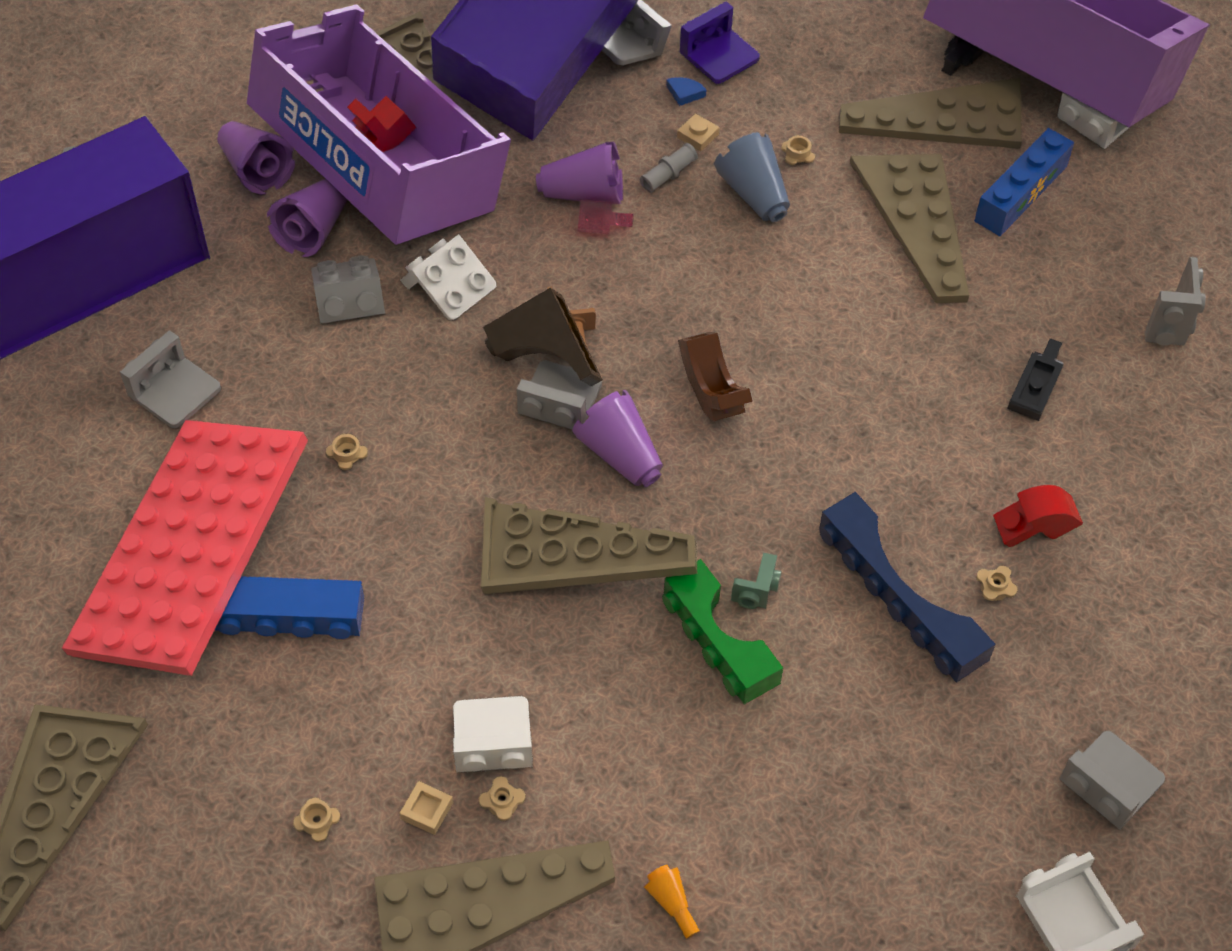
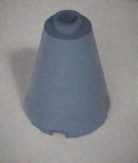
M756 132L733 141L727 146L730 151L724 157L721 153L716 157L714 166L717 173L762 220H770L771 222L781 220L787 215L790 202L771 139L767 134L761 137L760 133Z

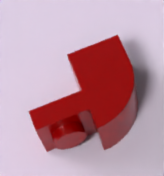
M387 96L371 111L356 98L347 106L355 116L352 120L355 128L381 152L395 148L417 128L405 112Z
M1041 485L1017 493L1019 501L993 515L1002 540L1008 547H1013L1039 532H1042L1050 539H1056L1083 524L1072 496L1063 488L1055 485Z

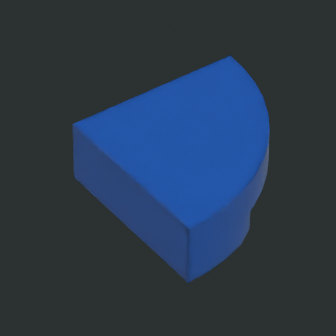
M682 77L666 79V87L679 106L706 97V88L695 80Z

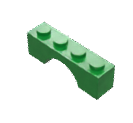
M702 559L697 561V574L665 578L662 600L671 614L675 612L682 620V628L686 636L691 641L696 639L703 648L702 655L706 663L711 668L717 667L723 676V684L728 693L733 697L737 695L745 705L780 685L784 667L763 640H738L725 634L716 625L712 617V611L719 603L721 584Z

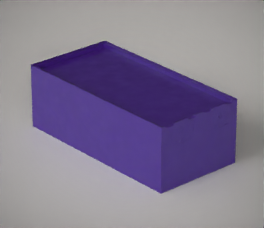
M459 0L431 36L433 80L523 136L534 140L638 0Z
M146 116L0 181V360L205 259H210L189 171Z

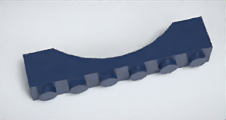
M856 492L822 511L819 532L823 541L829 546L833 545L842 554V560L847 568L851 571L856 570L864 579L867 590L873 596H879L885 602L891 617L897 622L902 621L910 630L915 644L920 648L928 650L934 657V662L941 673L944 675L949 674L957 683L990 661L996 644L971 617L952 613L932 604L916 594L901 580L890 565L882 549L878 532V515Z

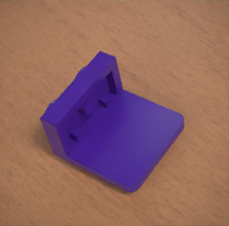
M727 1L709 9L704 14L687 21L681 26L679 53L716 84L723 83L756 64L760 59L759 52L732 30L734 7Z

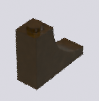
M552 288L543 291L483 327L488 337L485 339V344L493 356L510 361L529 354L555 355L564 359L576 372L580 381L591 387L603 380L563 296Z

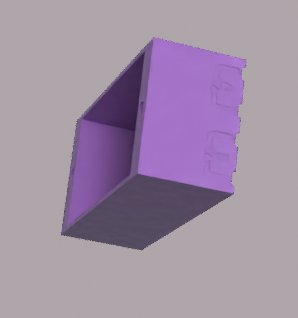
M930 0L923 16L924 19L1127 127H1131L1175 97L1210 25L1162 0Z

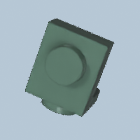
M763 552L756 582L735 578L731 601L738 602L739 605L748 609L757 607L766 609L770 590L777 592L782 571L775 569L777 555Z

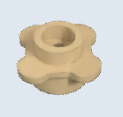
M793 136L782 144L781 149L786 153L785 161L789 165H795L800 162L812 163L815 160V154L811 152V142L804 136Z
M342 434L336 437L332 445L326 449L327 457L334 458L342 470L351 469L354 462L366 458L368 454L367 448L360 446L358 439L351 434ZM349 450L350 453L345 454L344 451Z
M999 566L995 570L981 569L978 571L976 578L981 582V591L985 599L998 601L1016 595L1017 586L1011 581V570L1008 567Z
M497 777L493 780V786L489 791L480 795L479 804L484 809L488 808L499 820L506 821L512 817L518 804L524 803L525 792L520 788L515 789L508 784L507 778ZM505 796L506 799L504 801H500L499 797Z
M311 798L301 808L300 816L295 817L293 821L294 828L299 832L305 831L309 833L314 841L321 842L328 837L327 832L330 827L339 822L340 813L338 809L330 808L326 802L319 798ZM315 817L321 818L319 822H314L313 819Z

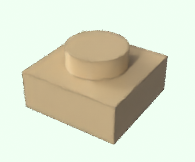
M695 113L677 130V138L702 151L719 135L720 127Z
M418 781L400 812V818L435 835L453 804V797Z

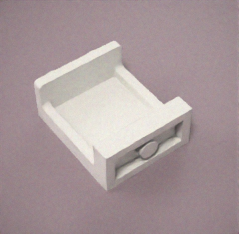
M1090 852L1079 857L1076 853L1070 854L1059 860L1055 868L1045 873L1043 869H1037L1022 879L1023 884L1016 897L1049 951H1130L1137 946L1144 936L1136 921L1126 924L1091 869L1094 857Z

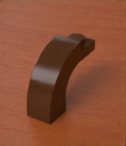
M706 332L679 339L678 344L687 377L706 416L712 421H717L746 413L744 404L753 402L750 388L736 385L731 378L725 364L718 333Z

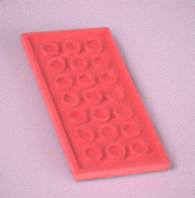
M185 420L62 646L64 652L77 658L192 676L308 442L304 432Z

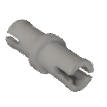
M685 143L669 157L664 156L659 159L657 166L640 177L641 185L652 193L669 179L674 180L677 178L682 169L698 159L695 148L689 143Z

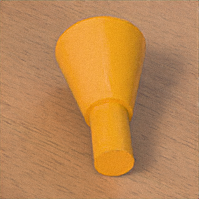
M666 864L648 874L647 878L650 882L644 888L671 917L675 918L685 938L688 939L700 932L687 909L689 906L678 867L670 870Z

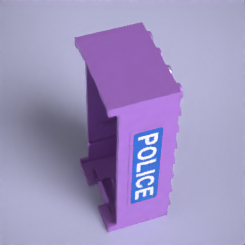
M358 5L323 13L322 24L294 31V24L291 21L255 30L247 104L395 245L495 210L511 139L503 132L499 133L496 139L369 28L363 22L364 10ZM314 80L313 84L308 85L306 83L307 81ZM320 88H323V89H324L323 91H319V92H316V91H315L316 89H320ZM387 96L405 112L417 128L398 146L381 152L355 128L352 122L355 116L347 106L355 98L371 111Z

